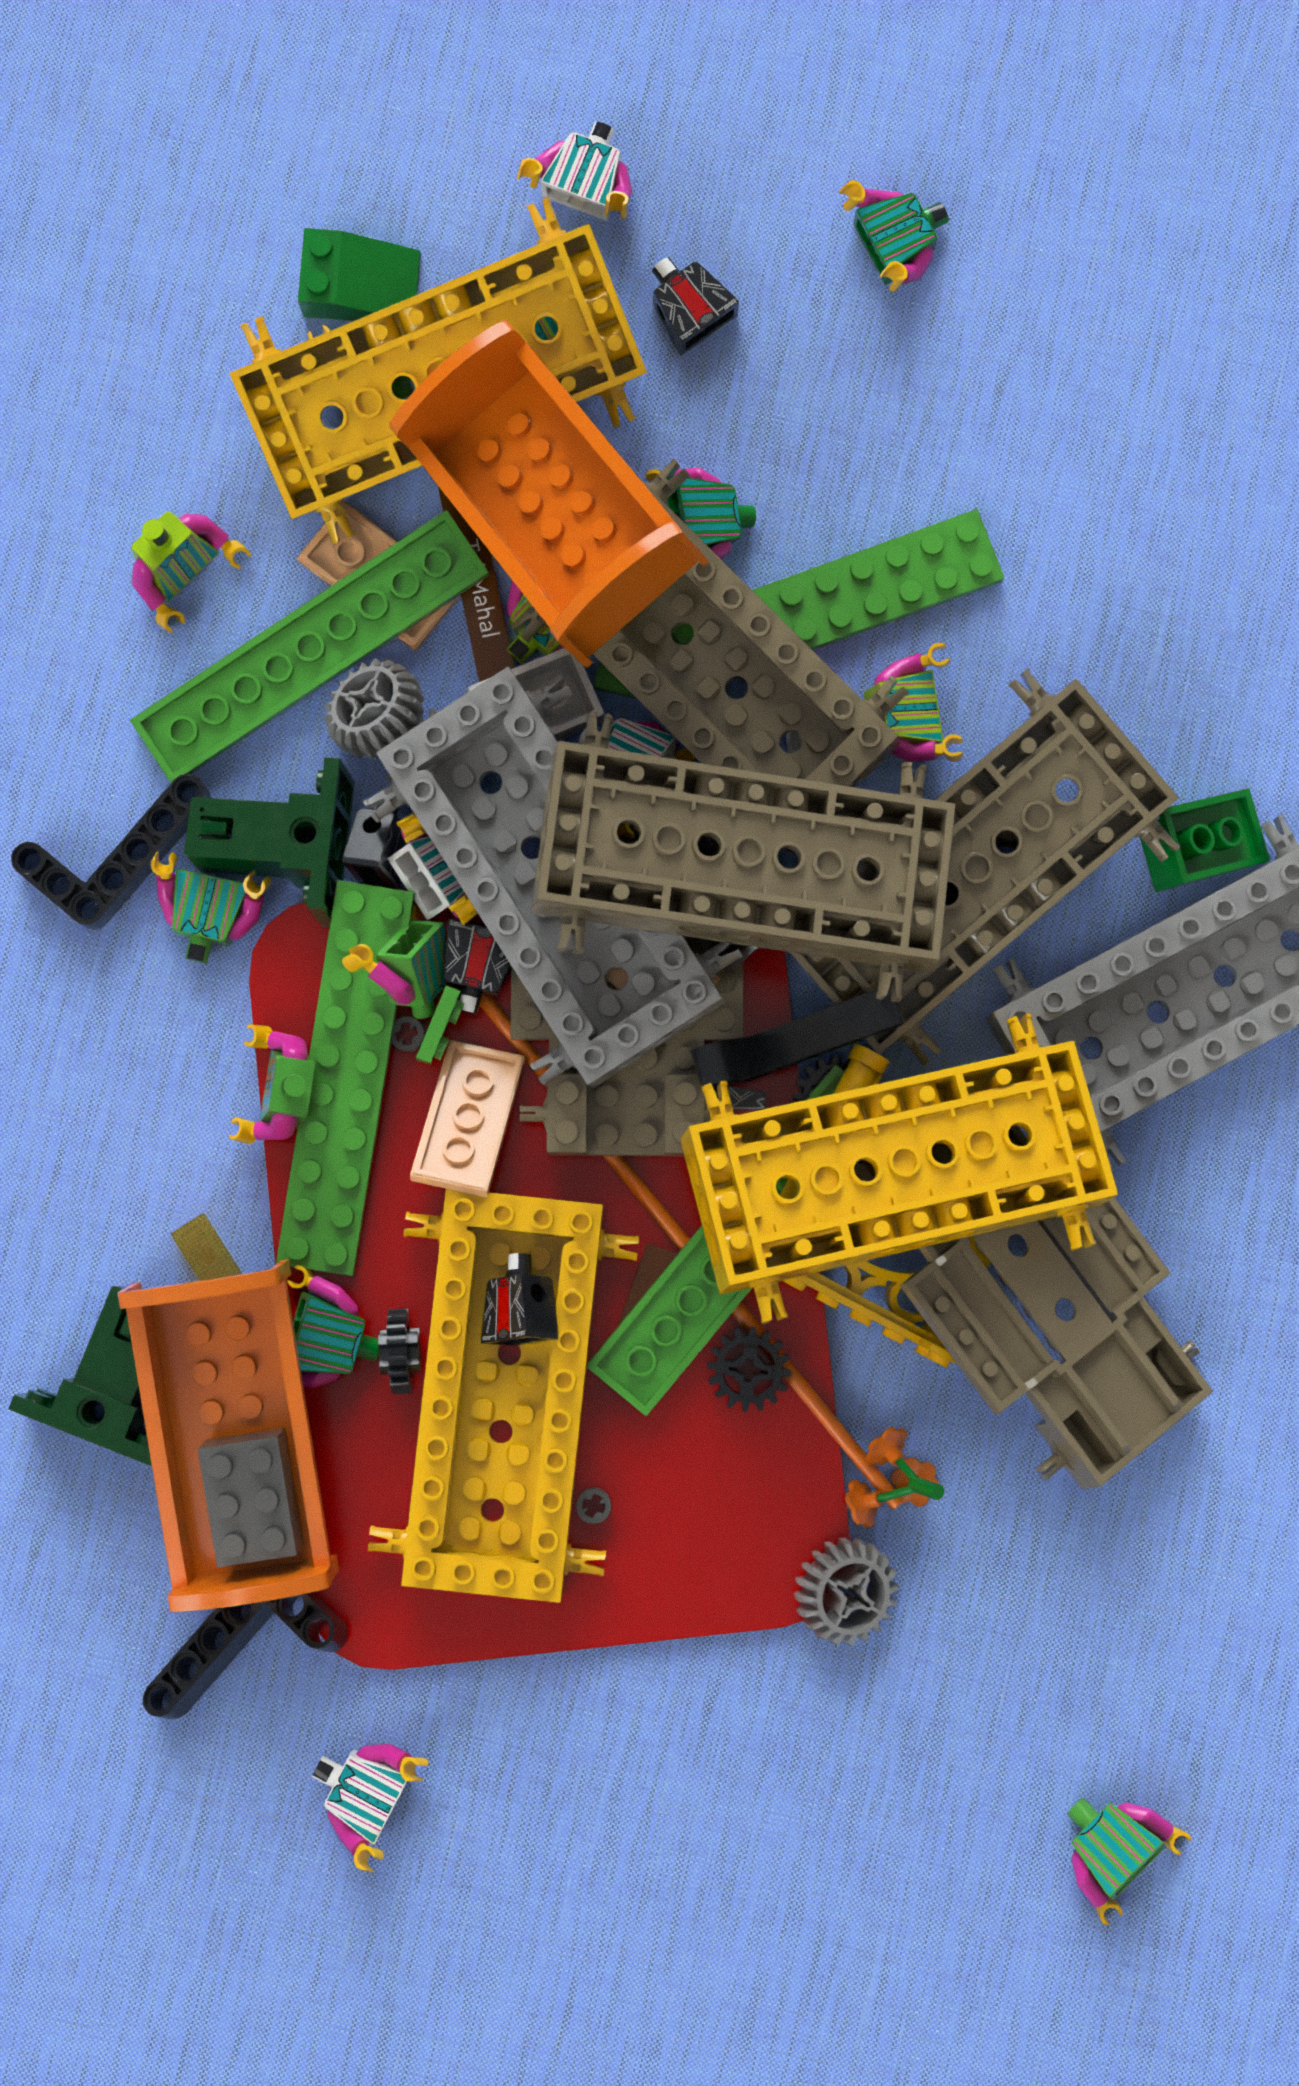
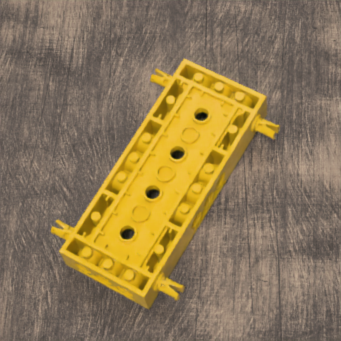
M550 197L542 199L546 220L542 219L534 203L526 206L540 238L537 241L538 245L283 351L280 348H275L263 316L255 319L259 339L248 323L240 325L254 359L251 360L252 364L229 374L291 519L315 510L316 513H321L332 539V544L340 541L336 522H338L347 538L355 535L341 505V502H344L343 498L422 466L410 449L397 438L389 427L390 421L406 401V399L396 397L393 393L392 384L394 380L399 376H407L414 382L416 389L441 363L459 348L503 320H507L529 344L575 402L597 394V396H602L613 428L621 426L617 411L618 405L629 422L635 420L636 417L633 415L623 386L626 385V381L647 373L590 224L567 233L566 230L561 231L550 203ZM541 317H551L557 323V334L551 340H542L535 332V324ZM330 405L338 407L343 413V422L335 429L326 427L321 420L323 409Z
M1027 1013L1020 1019V1022L1017 1016L1006 1020L1016 1053L741 1115H734L727 1081H720L718 1084V1098L711 1083L702 1086L711 1121L689 1126L680 1141L719 1294L722 1295L748 1288L754 1289L762 1318L761 1322L766 1324L772 1320L771 1306L778 1321L788 1317L785 1312L778 1282L790 1278L1056 1216L1062 1217L1064 1220L1071 1251L1082 1247V1242L1085 1248L1096 1245L1086 1210L1103 1205L1117 1196L1118 1192L1075 1042L1069 1041L1047 1047H1039L1032 1023V1016L1030 1013ZM1011 1126H1020L1026 1131L1028 1142L1025 1146H1017L1010 1141L1008 1132ZM943 1143L950 1148L952 1152L950 1163L942 1164L933 1158L932 1147L934 1144ZM867 1161L871 1163L875 1169L874 1179L871 1181L860 1180L854 1171L856 1162ZM788 1178L796 1184L797 1195L795 1198L784 1199L777 1193L776 1183L779 1179Z
M446 1189L444 1210L441 1216L406 1212V1220L421 1223L424 1227L404 1229V1237L438 1239L440 1245L409 1522L406 1530L381 1528L371 1525L369 1535L384 1538L388 1541L370 1542L368 1544V1551L403 1554L404 1566L401 1586L560 1603L563 1594L564 1576H568V1572L604 1576L605 1567L586 1561L605 1560L606 1550L597 1551L571 1548L568 1538L598 1260L602 1261V1257L637 1261L638 1253L620 1249L619 1246L639 1244V1236L605 1234V1229H602L604 1210L602 1204L488 1193L486 1198ZM526 1253L532 1255V1275L547 1276L553 1281L558 1339L518 1345L521 1350V1357L517 1363L508 1365L499 1358L501 1345L481 1343L486 1288L490 1279L507 1276L509 1254ZM505 1420L511 1425L513 1433L510 1440L500 1443L491 1437L490 1428L495 1421ZM494 1498L503 1504L504 1514L499 1520L490 1521L483 1516L482 1504L487 1499Z

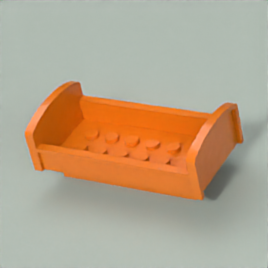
M503 320L483 331L441 363L412 392L389 423L390 429L397 438L410 449L550 627V632L555 639L586 668L593 663L589 657L697 562L703 567L709 562L550 372L536 352L507 320Z
M289 1259L281 1260L272 1268L258 1272L142 1289L141 1282H135L118 1292L120 1309H126L172 1585V1590L167 1595L170 1612L232 1607L324 1590L330 1587L339 1571L337 1554L331 1555L286 1282V1279L291 1275ZM285 1428L304 1545L297 1556L217 1567L198 1448L207 1439Z

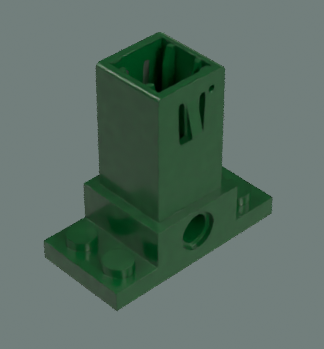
M324 758L323 770H318L316 777V790L320 795L290 793L288 803L193 797L190 802L184 855L200 872L249 875L255 870L254 876L289 878L297 888L303 889V904L307 905V909L320 925L330 928L337 880L343 881L345 865L342 863V858L349 837L355 781L340 758Z
M112 1286L75 1377L63 1379L57 1395L39 1388L36 1391L29 1389L27 1393L14 1394L8 1410L152 1466L146 1431L144 1434L140 1433L144 1424V1415L131 1338H129L131 1336L126 1309H120L118 1292L125 1287ZM98 1402L103 1405L105 1410L102 1420L97 1417L95 1411Z

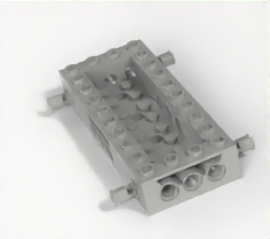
M508 666L376 752L392 777V784L368 800H364L363 803L369 810L379 806L371 814L376 822H379L380 819L405 803L411 807L557 1036L559 1047L530 1064L534 1071L552 1064L538 1078L540 1082L546 1085L548 1081L573 1066L575 1069H578L588 1086L596 1087L726 1003L712 982L715 979L713 975L743 956L738 949L720 957L733 943L720 942L699 955L698 952L696 954L693 953L684 937L680 935L587 921L583 953L573 954L572 934H570L565 951L563 953L557 951L562 918L531 913L538 858L529 859L525 857L523 845L530 838L541 839L551 757L558 743L543 720L545 717L544 712L574 694L569 686L557 690L565 683L560 673L532 693L529 690L525 692ZM490 773L499 774L502 778V786L494 794L483 792L481 787L483 778ZM614 968H622L628 975L626 986L620 990H612L606 983L607 974Z
M1283 814L1273 819L1275 826L1270 820L1260 826L1278 855L1275 857V861L1039 988L1029 987L1015 958L1007 962L1011 977L1002 965L993 969L1010 1000L1007 1001V1005L992 1012L985 1019L1005 1055L1016 1053L1006 1020L1017 1016L1020 1022V1019L1027 1013H1030L1032 1016V1023L1039 1047H1047L1069 1041L1075 1042L1111 1170L1114 1168L1109 1154L1118 1165L1127 1162L1110 1133L1113 1125L1299 1025V947L1296 951H1288L1282 946L1280 940L1282 933L1287 930L1295 932L1299 937V844L1287 825ZM1224 966L1232 971L1234 978L1229 987H1222L1216 983L1214 972L1217 967ZM1159 1002L1165 1006L1167 1017L1163 1023H1155L1149 1019L1147 1008L1150 1003ZM1092 1038L1099 1043L1101 1050L1096 1059H1087L1082 1055L1080 1045L1084 1039Z

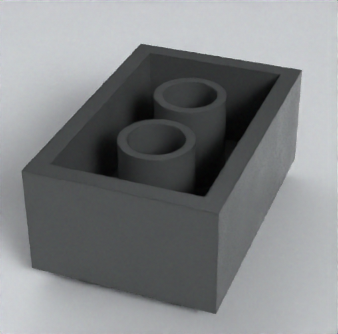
M285 1428L207 1439L198 1448L217 1567L297 1556L304 1543Z

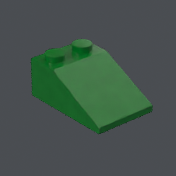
M304 228L298 303L303 317L355 321L417 295L420 250L345 231Z
M1249 788L1171 806L1163 811L1157 821L1174 841L1180 845L1178 850L1171 851L1159 840L1168 856L1163 862L1158 860V857L1140 838L1155 893L1270 861Z

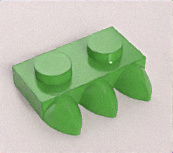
M446 985L416 1060L431 1065L433 1058L442 1059L449 1042V1038L443 1036L448 1022L457 1023L464 1005L463 1002L458 1000L461 991Z

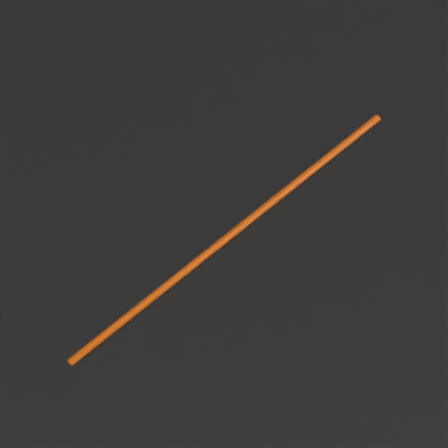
M414 902L417 910L416 917L418 918V920L420 918H423L425 921H427V919L421 912L420 908ZM482 995L479 1006L519 1055L525 1056V1062L531 1068L530 1064L542 1057L528 1040H511V1019L493 997ZM549 1066L537 1071L533 1070V1072L539 1078L549 1069ZM603 1156L672 1242L681 1250L690 1238L623 1156ZM741 1301L731 1314L748 1334L751 1326H755L756 1336L762 1337L766 1331ZM770 1337L769 1342L771 1344L775 1343ZM758 1345V1347L767 1356L771 1363L775 1364L772 1355L768 1352V1350ZM781 1349L778 1350L780 1355L784 1354ZM788 1360L786 1363H783V1368L791 1370V1376L784 1377L785 1380L875 1490L881 1493L895 1490L875 1464L870 1465L865 1460L867 1454L791 1361ZM898 1497L885 1502L893 1510L896 1507H898L904 1501V1499L902 1497Z

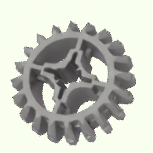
M375 658L370 666L361 663L358 671L353 672L349 670V677L345 681L338 680L340 687L337 691L329 693L332 701L324 706L327 711V715L324 717L328 727L327 731L336 744L343 751H347L359 759L363 756L373 759L377 755L376 752L407 733L411 727L419 725L416 716L424 712L421 703L425 698L420 690L421 687L418 680L406 667L401 666L399 663L396 664L389 659L380 662Z
M839 1537L836 1546L831 1542H824L825 1552L823 1554L817 1550H811L815 1560L812 1564L808 1562L801 1563L802 1568L807 1571L806 1575L795 1577L796 1583L803 1588L793 1593L795 1599L801 1602L796 1609L799 1615L803 1618L805 1617L804 1625L808 1629L814 1630L815 1635L820 1639L826 1640L828 1638V1641L835 1645H840L843 1640L847 1645L854 1646L856 1637L862 1641H868V1631L870 1629L875 1632H881L880 1625L878 1624L881 1619L891 1620L890 1614L886 1612L888 1606L898 1605L896 1599L890 1596V1594L898 1591L899 1587L897 1583L892 1581L897 1573L894 1568L888 1565L890 1562L889 1558L883 1553H879L876 1546L871 1543L865 1545V1542L858 1538H853L850 1543L846 1538ZM845 1566L840 1572L835 1573L838 1569ZM869 1581H870L869 1592H868V1595H867V1593H866V1588H867V1585H868V1583H869ZM840 1585L845 1589L849 1588L856 1596L852 1597L847 1593L843 1595L844 1592L839 1590L837 1586ZM826 1587L827 1595L823 1601V1592Z

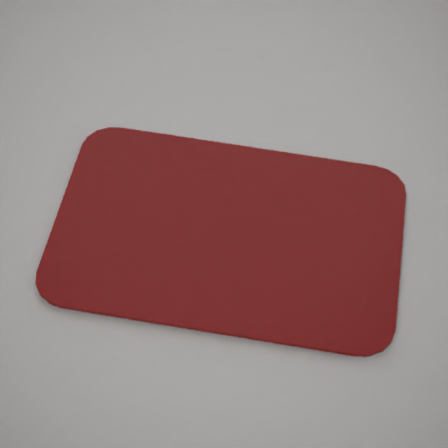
M405 888V889H397V890L408 891L407 888ZM302 902L289 906L266 925L252 951L249 987L253 1024L269 1026L273 1031L301 1037L307 1044V1053L309 1055L330 928L322 927L307 909V905H304ZM448 907L429 919L432 922L444 923L446 941L449 919L460 921L459 918H456L451 913ZM479 914L467 922L486 927ZM758 948L743 962V1037L753 1036L792 1021L785 951ZM511 971L499 998L493 997L510 1019ZM445 987L433 999L435 1011ZM397 1005L395 1021L402 1017L417 1019L422 1024L426 1034L433 1015L428 1018L418 1019L413 1016L411 1007ZM480 1006L477 1015L461 1012L457 1023L448 1022L443 1034L444 1037L449 1038V1041L454 1040L519 1054ZM411 1024L403 1025V1032L397 1034L398 1041L401 1039L405 1041L404 1045L412 1044V1037L418 1036L417 1028L412 1030L410 1028ZM528 1040L541 1057L549 1053V1040ZM704 1041V1045L717 1041ZM449 1042L442 1059L433 1058L431 1065L416 1060L419 1049L414 1052H403L391 1043L354 1276L317 1270L311 1271L314 1277H322L340 1286L358 1305V1316L365 1320L363 1335L378 1338L380 1330H386L388 1309L407 1308L410 1315V1327L420 1329L422 1369H420V1372L414 1373L412 1393L392 1394L389 1374L381 1375L379 1354L375 1361L356 1357L352 1372L350 1374H341L336 1381L316 1388L304 1387L331 1555L337 1554L339 1571L330 1587L315 1591V1593L344 1621L348 1629L346 1643L334 1653L360 1667L396 1670L776 1629L804 1621L805 1617L803 1618L799 1615L796 1609L801 1602L796 1600L793 1594L803 1588L796 1583L795 1577L806 1575L807 1571L802 1568L801 1563L808 1562L812 1564L815 1559L812 1556L811 1550H817L823 1554L825 1552L824 1542H831L836 1546L839 1537L850 1541L840 1446L784 1377H781V1381L787 1386L786 1392L776 1389L774 1393L778 1401L774 1404L767 1398L764 1399V1409L761 1411L758 1410L755 1403H750L748 1411L743 1412L742 1402L736 1401L735 1405L730 1408L727 1406L730 1398L727 1394L719 1398L715 1396L720 1385L719 1383L709 1384L708 1379L716 1374V1370L707 1368V1362L717 1361L718 1358L711 1352L712 1347L723 1349L724 1345L721 1341V1336L726 1335L733 1340L735 1338V1328L739 1327L743 1335H748L732 1314L647 1416L642 1414L588 1368L586 1369L568 1543L571 1544V1548L597 1551L606 1550L605 1560L586 1561L605 1567L604 1576L568 1572V1576H564L561 1602L556 1603L401 1586L404 1566L403 1554L368 1551V1544L370 1542L388 1541L384 1538L369 1535L371 1525L381 1528L406 1530L409 1522L440 1245L438 1239L404 1237V1229L424 1227L421 1223L406 1220L405 1215L406 1212L441 1216L444 1210L446 1188L411 1181L410 1173ZM255 1048L261 1108L271 1051L269 1048ZM525 1062L489 1193L602 1204L604 1206L602 1229H605V1234L639 1236V1244L619 1246L620 1249L638 1253L637 1261L602 1257V1261L598 1260L588 1363L618 1326L647 1243L677 1254L680 1250L603 1156H548L547 1131L543 1122H520V1114H535L520 1113V1105L543 1106L547 1096L546 1086L540 1082L537 1075ZM795 1064L760 1078L729 1084L728 1086L765 1092V1109L795 1103L798 1101L792 1100V1096L800 1093V1088L795 1085V1081L799 1079L798 1066ZM295 1128L293 1135L285 1140H264L275 1265L298 1128ZM623 1156L683 1231L691 1238L702 1223L685 1157ZM290 1266L291 1275L286 1279L292 1319L294 1320L301 1292H309L308 1289L299 1290L289 1286L288 1280L297 1284L302 1283L304 1280L303 1271ZM783 1281L778 1282L785 1312L788 1317L778 1321L771 1306L772 1320L769 1323L762 1324L754 1289H751L742 1300V1303L764 1330L771 1332L770 1337L774 1342L779 1340L783 1342L780 1348L782 1352L790 1355L791 1363L836 1416L825 1308L823 1302L815 1299L818 1291L806 1285L802 1292ZM744 1343L732 1348L727 1353L725 1359H736L744 1352ZM501 1345L499 1349L500 1360L508 1365L517 1363L521 1357L520 1347L518 1345ZM758 1347V1354L761 1356V1358L765 1362L771 1363L767 1356ZM746 1359L745 1364L742 1366L731 1367L743 1371L746 1379H752L753 1374L756 1372L767 1371L755 1367L753 1359ZM724 1374L728 1385L740 1393V1384L731 1375ZM773 1379L761 1380L755 1385L754 1394L766 1390L771 1385ZM497 1420L491 1425L490 1434L495 1441L504 1443L512 1437L513 1430L507 1421ZM591 1487L601 1488L606 1491L611 1500V1511L608 1517L596 1524L587 1523L582 1520L576 1509L577 1499L581 1492ZM594 1494L591 1500L584 1499L582 1506L583 1508H588L585 1513L589 1516H594L597 1511L603 1512L605 1503L600 1504L602 1497ZM491 1498L482 1504V1514L487 1520L496 1521L503 1516L504 1507L499 1500ZM845 1566L838 1569L835 1573L840 1572ZM826 1587L823 1592V1601L827 1595ZM325 1623L319 1632L324 1640L330 1635L328 1623Z

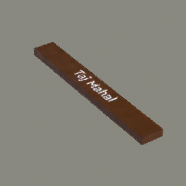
M438 486L443 512L445 510L449 512L490 574V576L461 594L478 679L481 682L491 678L508 666L510 669L515 668L513 657L506 650L510 642L490 551Z

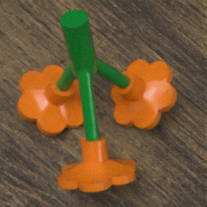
M891 1427L885 1430L881 1437L875 1438L869 1444V1452L865 1457L868 1464L877 1463L880 1466L889 1461L893 1467H899L891 1475V1481L896 1486V1489L885 1493L879 1491L871 1493L867 1483H860L858 1480L850 1481L848 1484L849 1492L846 1493L845 1500L848 1508L851 1510L852 1519L855 1524H863L865 1528L872 1527L875 1522L874 1515L877 1514V1507L883 1506L884 1501L902 1497L904 1499L903 1503L911 1501L915 1506L922 1507L927 1504L929 1498L940 1500L943 1497L944 1488L934 1478L936 1470L933 1464L930 1462L920 1463L915 1458L905 1459L904 1454L901 1452L908 1435L905 1429L900 1428L896 1430L895 1427Z

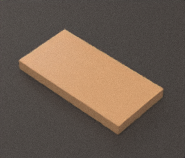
M345 501L341 505L355 535L347 538L338 522H336L340 541L332 544V539L324 524L297 557L300 564L330 587L397 543L395 539ZM461 595L396 638L417 652Z
M454 1040L449 1041L410 1173L411 1181L488 1197L525 1064V1056Z

